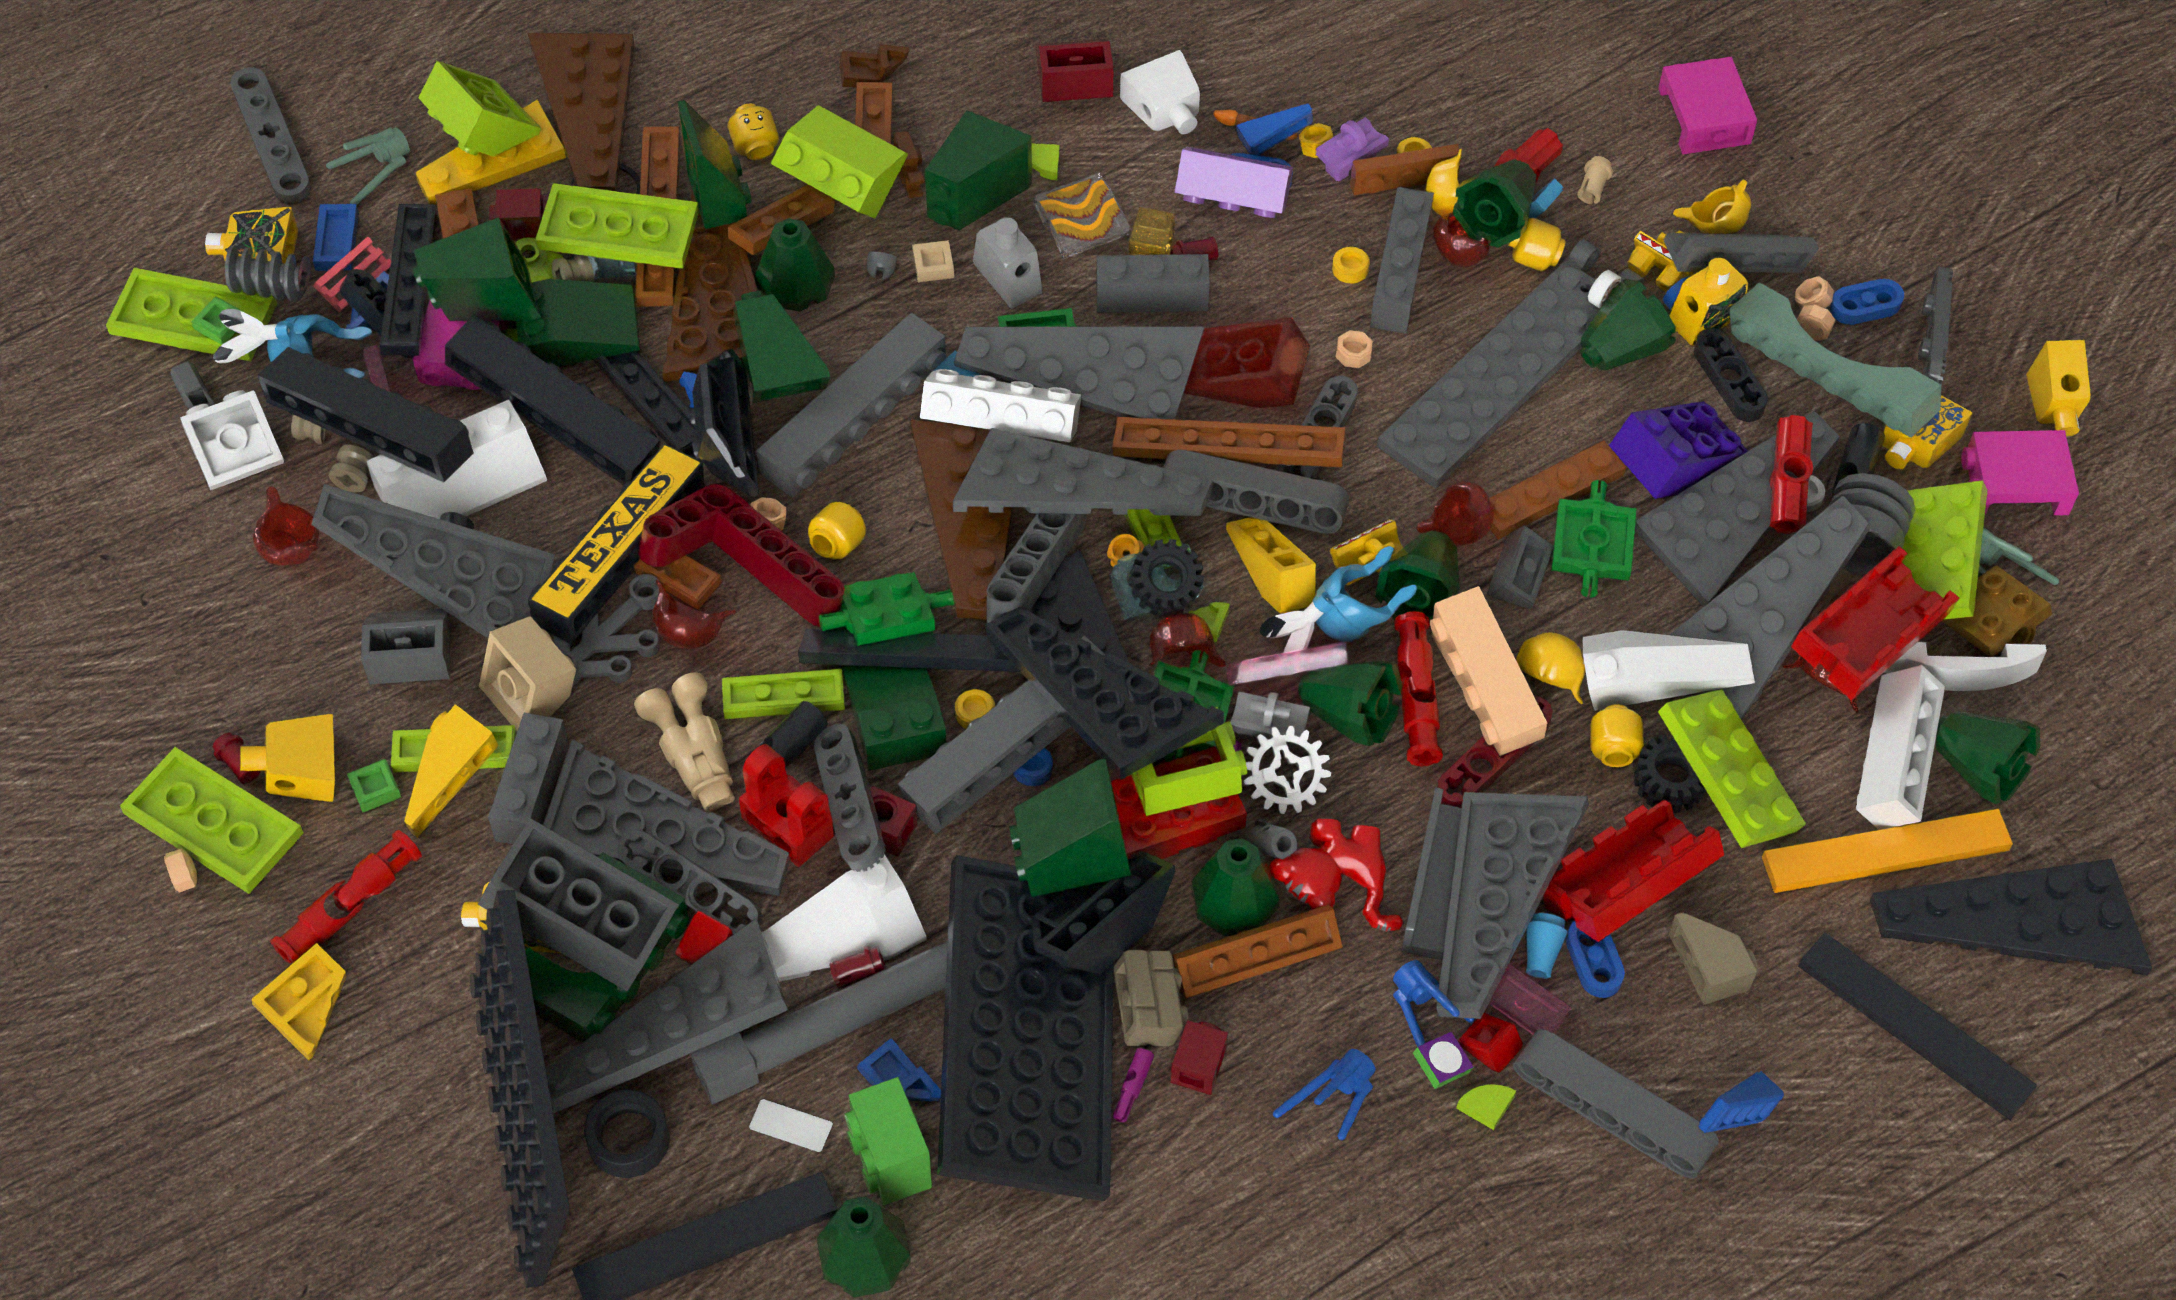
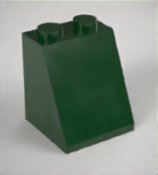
M966 110L925 169L927 218L934 220L940 225H947L961 230L1029 189L1032 184V136Z
M499 217L414 250L417 266L413 267L415 279L421 289L427 287L428 296L433 307L436 310L441 308L449 321H468L473 314L483 321L536 320L541 318L526 259Z
M754 291L741 295V301L735 302L733 316L744 366L747 371L752 403L826 389L830 379L828 367L773 294L764 296L763 291Z
M1106 759L1095 761L1014 807L1017 825L1009 826L1014 851L1021 849L1022 853L1021 856L1014 857L1019 881H1028L1032 897L1131 876Z

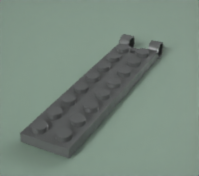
M1586 239L1579 241L1569 257L1378 437L1377 447L1435 489L1444 482L1582 348L1581 337L1600 310V308L1588 301L1589 291L1596 280L1586 274L1598 260L1600 249ZM1629 268L1619 275L1621 282L1624 279L1640 281L1644 285V278Z

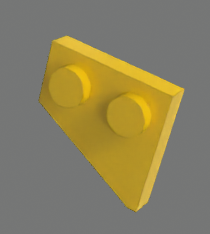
M316 943L251 999L252 1004L309 1061L316 1052L347 978L346 971Z

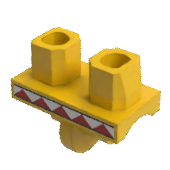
M1639 231L1634 238L1635 250L1628 260L1629 269L1641 277H1645L1654 265L1663 271L1656 279V285L1664 292H1667L1682 278L1694 275L1693 272H1678L1663 240L1667 234L1662 232L1656 241L1642 231Z
M1389 519L1330 548V554L1335 568L1338 569L1353 564L1366 565L1373 561L1378 552L1387 546L1394 548L1392 557L1403 546L1398 538L1396 522ZM1364 577L1354 579L1348 582L1346 585H1350Z

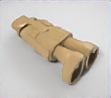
M694 672L681 676L672 685V695L688 723L686 727L679 726L670 698L663 689L654 688L643 692L635 700L634 706L641 718L660 727L663 735L660 738L659 745L666 760L673 768H676L684 784L691 792L693 799L700 800L705 812H711L734 801L735 797L730 788L733 780L722 749L723 739L715 719L703 715L702 702L707 693V682L701 673Z

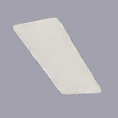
M762 1099L749 1128L821 1152L833 1124L831 1121Z

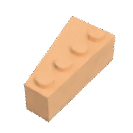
M1477 586L1435 603L1433 619L1430 620L1431 636L1462 688L1469 708L1472 711L1474 710L1481 722L1480 728L1487 744H1493L1501 756L1544 739L1547 721L1480 587Z

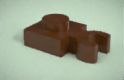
M909 131L894 133L893 146L908 153L898 174L901 183L905 184L908 198L922 197L923 191L920 184H924L925 180L922 171L918 168L922 166L919 145H913Z

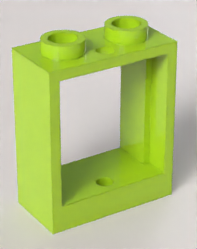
M1230 721L1224 722V724L1178 748L1181 749L1215 741L1222 762L1157 777L1151 763L1131 774L1146 816L1242 793L1241 776L1247 774V766L1243 752L1241 750L1235 751L1233 747L1236 742Z

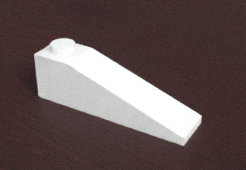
M1624 630L1583 637V658L1588 690L1594 711L1605 709L1613 704L1625 706L1755 683L1748 644Z
M885 855L883 858H879V864L876 862L873 864L874 867L872 869L867 867L865 872L862 869L861 872L856 870L846 872L764 931L779 982L809 976L812 971L830 968V962H836L864 952V947L869 946L871 949L879 947L885 961L927 940L908 892Z

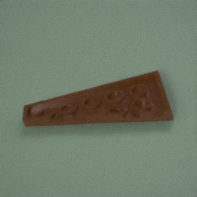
M527 33L576 186L617 191L634 52L633 34Z
M692 192L690 201L696 202ZM700 213L698 214L684 268L679 269L672 310V325L667 341V356L662 372L664 382L679 380L683 372L697 374L701 364L724 350L733 348L744 364L733 316L736 301H741V295L757 291L747 251L728 239V226L734 223L704 229Z
M910 420V430L924 478V486L935 531L940 543L942 559L944 560L948 575L949 587L953 595L956 616L958 618L986 620L987 587L1006 559L1013 507H1004L1003 513L989 512V507L967 506V512H953V499L990 429L953 423Z

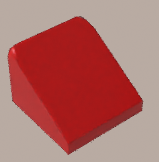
M698 910L693 916L675 954L688 963L693 964L733 936L732 930Z
M1486 1013L1482 1015L1481 1019H1476L1458 1040V1043L1464 1050L1497 1073H1500L1523 1046V1042L1514 1024Z

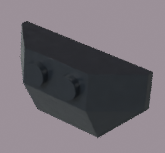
M731 348L724 350L699 366L692 391L694 407L689 410L690 419L696 430L697 439L692 441V446L696 459L703 462L712 475L754 497L759 495L747 371L738 355Z
M1140 851L1132 854L1131 859H1128L1131 876L1063 890L1031 918L1035 951L1068 967L1101 974L1154 926L1176 872L1175 865L1147 852Z

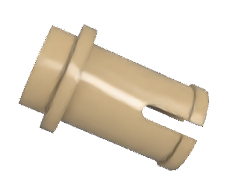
M1595 156L1585 164L1584 171L1586 174L1577 194L1578 198L1584 203L1592 204L1594 201L1597 204L1600 201L1606 180H1609L1613 174L1612 165L1608 159Z

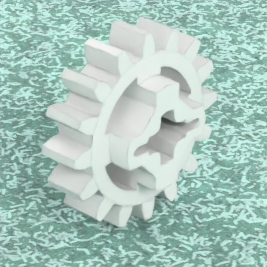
M1288 726L1286 735H1280L1277 727H1273L1271 729V739L1267 740L1261 734L1257 736V740L1261 745L1259 749L1248 747V754L1254 757L1253 762H1246L1247 770L1251 771L1252 776L1246 778L1243 782L1244 785L1254 784L1257 788L1251 795L1253 800L1260 796L1266 798L1264 809L1268 810L1273 803L1279 804L1280 814H1285L1287 805H1293L1296 813L1302 812L1301 801L1306 800L1307 803L1313 806L1316 804V800L1312 793L1314 791L1326 792L1325 786L1319 782L1321 778L1330 777L1331 772L1322 769L1321 764L1330 758L1329 755H1318L1317 750L1322 745L1320 740L1313 744L1307 742L1309 731L1305 730L1300 737L1294 736L1293 726ZM1286 743H1293L1302 747L1309 756L1300 758L1289 752ZM1272 747L1274 759L1270 767L1259 770L1263 754ZM1280 751H1282L1284 759H1287L1288 764H1296L1298 771L1292 774L1293 780L1291 783L1293 789L1290 788L1289 781H1286L1284 776H1277L1275 770L1281 766L1280 760L1282 758ZM1314 770L1311 784L1301 793L1299 785L1301 777L1305 772ZM1273 782L1283 787L1287 798L1272 794L1265 788L1264 784Z

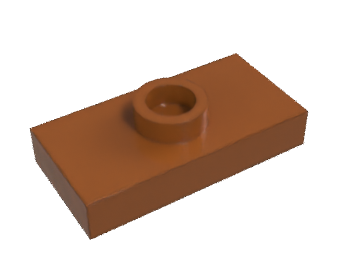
M687 555L663 567L650 566L641 559L634 565L636 574L655 576L659 580L662 589L696 609H699L722 583L720 574Z

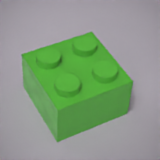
M899 1077L849 1094L850 1111L844 1113L849 1129L847 1137L854 1155H860L864 1166L862 1174L869 1193L878 1192L884 1206L932 1188L929 1150Z

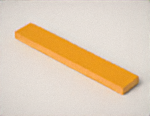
M1994 809L1765 850L1762 860L1773 891L1778 893L2010 851L2013 843L2000 810Z

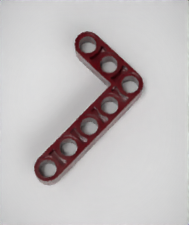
M720 484L706 486L650 515L644 521L638 554L639 558L650 566L663 567L669 565L698 548L714 542L812 625L820 627L819 615L840 611L845 591L842 581L726 486Z

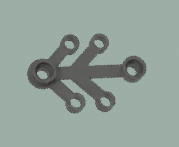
M643 574L635 577L629 585L631 597L600 626L598 612L582 631V642L571 652L570 643L554 636V644L564 655L572 660L576 668L573 686L581 678L609 676L612 681L623 683L632 676L631 662L627 657L617 655L605 661H586L594 653L637 650L643 657H652L659 652V637L652 630H643L638 634L615 635L641 610H651L660 603L662 599L661 584L655 576ZM644 594H651L649 597H641ZM647 640L654 642L650 646L641 645L644 641ZM618 666L626 667L621 672L613 671Z

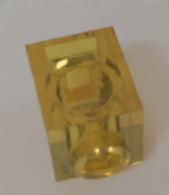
M1139 207L1129 239V255H1169V249L1174 239L1175 214Z

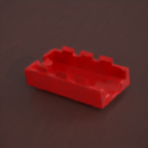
M1900 546L1805 626L1791 646L1814 668L1821 664L1831 674L1828 680L1851 701L1947 617L1960 599L1951 590L1943 598L1935 591L1929 592L1922 589L1914 581L1912 571L1902 563L1908 553Z
M1214 746L1155 766L1154 770L1157 777L1222 762V759ZM1129 775L1122 780L1119 778L1111 781L1127 859H1131L1132 854L1140 851L1147 852L1160 859H1165L1179 854V851L1191 846L1197 848L1217 841V837L1246 828L1247 812L1238 794L1146 816L1132 776Z
M1665 799L1649 810L1644 805H1641L1624 817L1626 825L1616 831L1610 826L1593 838V848L1584 852L1579 847L1561 859L1563 868L1554 873L1543 895L1545 908L1565 921L1569 919L1575 920L1577 929L1599 942L1723 857L1724 850L1719 831L1708 826L1700 836L1692 835L1684 823L1674 817L1672 805Z

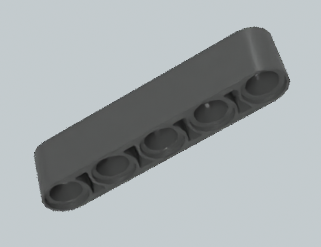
M1172 451L1167 456L1163 466L1165 469L1212 479V492L1205 507L1314 532L1331 534L1339 530L1349 504L1347 491L1337 484L1192 451Z
M1036 514L987 587V623L1018 607L1028 612L1031 610L1085 528L1087 514Z
M1537 1030L1513 1064L1516 1073L1532 1086L1683 1177L1696 1178L1719 1143V1139L1713 1131L1704 1133L1698 1127L1700 1121L1547 1030Z

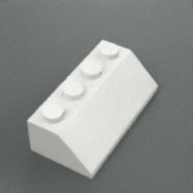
M509 400L460 420L469 431L474 454L444 483L382 454L367 461L374 488L382 502L440 519L441 515L445 512H456L465 516L471 515L546 482L547 478L527 430Z

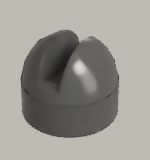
M868 252L866 267L869 275L875 279L876 271H882V280L890 278L896 269L897 257L882 252Z

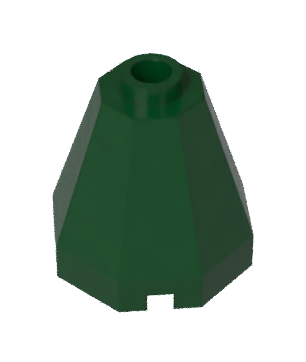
M1516 159L1484 170L1464 180L1456 188L1455 197L1458 196V200L1454 205L1453 215L1471 239L1480 241L1482 238L1490 240L1491 242L1488 245L1496 248L1520 238L1527 229L1537 176L1529 164Z
M788 218L776 223L755 273L757 288L759 291L762 290L765 296L773 294L784 309L797 312L807 309L808 303L816 299L817 304L825 301L835 278L833 264L804 221Z
M1624 279L1615 286L1581 337L1582 349L1580 354L1591 368L1597 367L1606 371L1663 352L1676 342V337L1671 336L1676 332V327L1655 295L1647 299L1641 293L1646 287L1640 281Z
M1433 530L1420 534L1392 556L1389 562L1382 567L1375 597L1381 604L1383 599L1388 604L1400 589L1411 585L1417 586L1414 596L1402 603L1391 616L1393 620L1397 616L1411 611L1422 612L1432 620L1435 603L1459 593L1457 546L1448 535Z
M1381 660L1310 668L1308 674H1304L1300 680L1298 693L1303 705L1310 707V712L1355 743L1371 746L1374 745L1373 742H1384L1392 728L1399 710L1398 705L1392 704L1393 695L1401 696L1403 684L1397 664Z
M1960 711L1953 712L1948 717L1943 716L1939 720L1935 740L1936 750L1981 797L1994 804L2001 803V800L2008 801L2011 799L2031 770L2032 766L2025 763L2028 754L2037 756L2041 746L2040 727L2026 720Z
M1245 839L1226 841L1208 859L1191 881V891L1195 901L1197 919L1225 937L1235 935L1237 931L1251 930L1265 925L1279 907L1280 899L1275 878L1270 871V864L1258 847Z
M865 1196L846 1200L837 1209L817 1237L824 1279L833 1285L835 1282L843 1287V1291L854 1298L890 1291L896 1283L899 1273L902 1269L905 1270L911 1262L904 1221Z

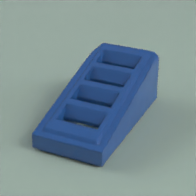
M1307 103L1241 123L1236 126L1237 135L1249 154L1259 156L1311 124L1313 121L1312 108Z
M1762 1071L1756 1072L1719 1096L1701 1119L1698 1127L1704 1133L1759 1123L1770 1115L1783 1098L1784 1093Z

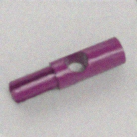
M1138 1048L1135 1052L1120 1090V1098L1112 1115L1118 1122L1127 1121L1133 1103L1139 1097L1154 1059V1054L1149 1050Z

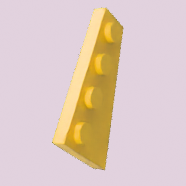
M536 100L523 108L542 128L539 135L496 156H490L481 152L475 156L457 147L415 172L418 184L428 203L437 205L435 198L437 194L469 188L473 192L566 158L564 147L539 101Z

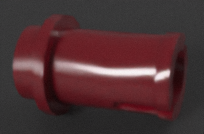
M1214 237L1187 243L1178 240L1169 249L1170 255L1208 254V261L1217 260L1219 255Z
M231 732L225 733L213 743L214 757L218 761H224L240 783L252 782L260 775L261 771H240V746H243L244 741L239 735H233Z
M869 946L864 947V952L829 963L832 977L838 988L886 969L879 947L871 949Z

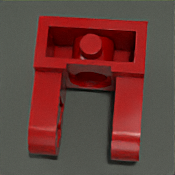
M763 744L756 748L746 759L743 766L746 792L739 797L741 817L768 842L789 852L790 861L799 868L834 837L828 796L813 782L808 781L801 785L793 776L787 775L784 758L768 744Z

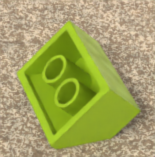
M436 61L418 97L429 109L427 113L444 125L442 129L447 134L459 141L458 147L471 155L477 156L481 152L490 156H496L539 135L542 129L495 80L440 61Z
M818 105L786 132L771 164L857 212L875 219L908 153Z

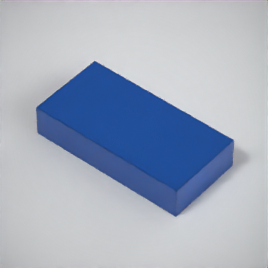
M320 204L313 255L315 271L330 270L355 248L359 219L357 204ZM353 262L344 270H353Z

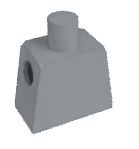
M1005 217L981 229L976 235L973 264L1007 305L1013 309L1042 294L1037 251L1018 228L1017 222L1012 218Z

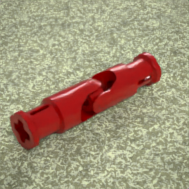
M1411 611L1397 616L1394 620V628L1399 632L1400 645L1397 648V661L1403 684L1401 691L1403 726L1405 733L1409 736L1410 746L1407 750L1406 758L1412 765L1422 767L1440 762L1443 758V750L1438 746L1437 740L1440 720L1435 681L1432 680L1431 676L1434 665L1433 649L1427 639L1430 619L1422 612ZM1428 699V703L1422 702L1423 700Z
M400 830L393 832V839L376 854L369 853L355 866L347 884L345 880L334 884L297 916L298 922L281 937L274 936L270 940L276 952L288 964L292 965L316 943L324 944L361 911L365 903L362 900L382 893L396 880L395 875L412 860L418 861L422 858V854L416 844ZM397 852L400 853V854H399L396 858H394L391 862H388V860H389L395 853H397ZM332 894L336 907L349 914L340 919H333L324 910L325 900Z

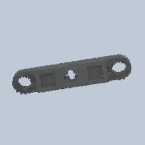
M252 67L237 71L231 78V88L275 196L280 202L284 201V204L291 202V205H293L297 201L301 203L302 199L306 200L307 195H310L311 184L266 75L260 69ZM249 80L250 83H252L253 80L254 83L258 82V84L253 88H242V86H244V82L247 84ZM273 132L275 137L269 139L266 134ZM290 180L292 183L294 180H296V183L300 182V185L295 189L287 190L283 188V186H286V182L290 183Z
M1937 266L1930 294H1926L1923 303L1922 315L1928 316L1926 338L1923 337L1921 341L1918 360L1924 361L1923 375L1942 385L1944 377L1940 375L1945 373L1947 357L1945 356L1948 350L1953 269Z
M835 724L827 727L817 736L814 742V751L825 794L828 796L829 808L841 856L852 870L861 872L862 869L865 872L867 867L872 869L875 862L879 864V858H883V852H886L884 847L886 845L882 839V830L861 754L857 748V740L846 725ZM836 739L840 741L839 744L830 749L829 746H833L831 742L837 743ZM864 844L869 846V848L862 854L858 855V853L856 852L861 851V849L859 848L861 846L862 848H865Z

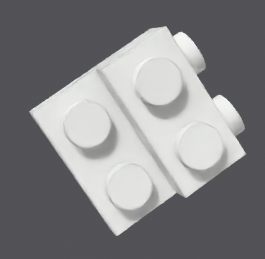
M244 390L232 392L223 398V402L210 407L208 404L197 405L186 412L187 415L180 417L184 431L210 491L284 463L254 390L247 393Z

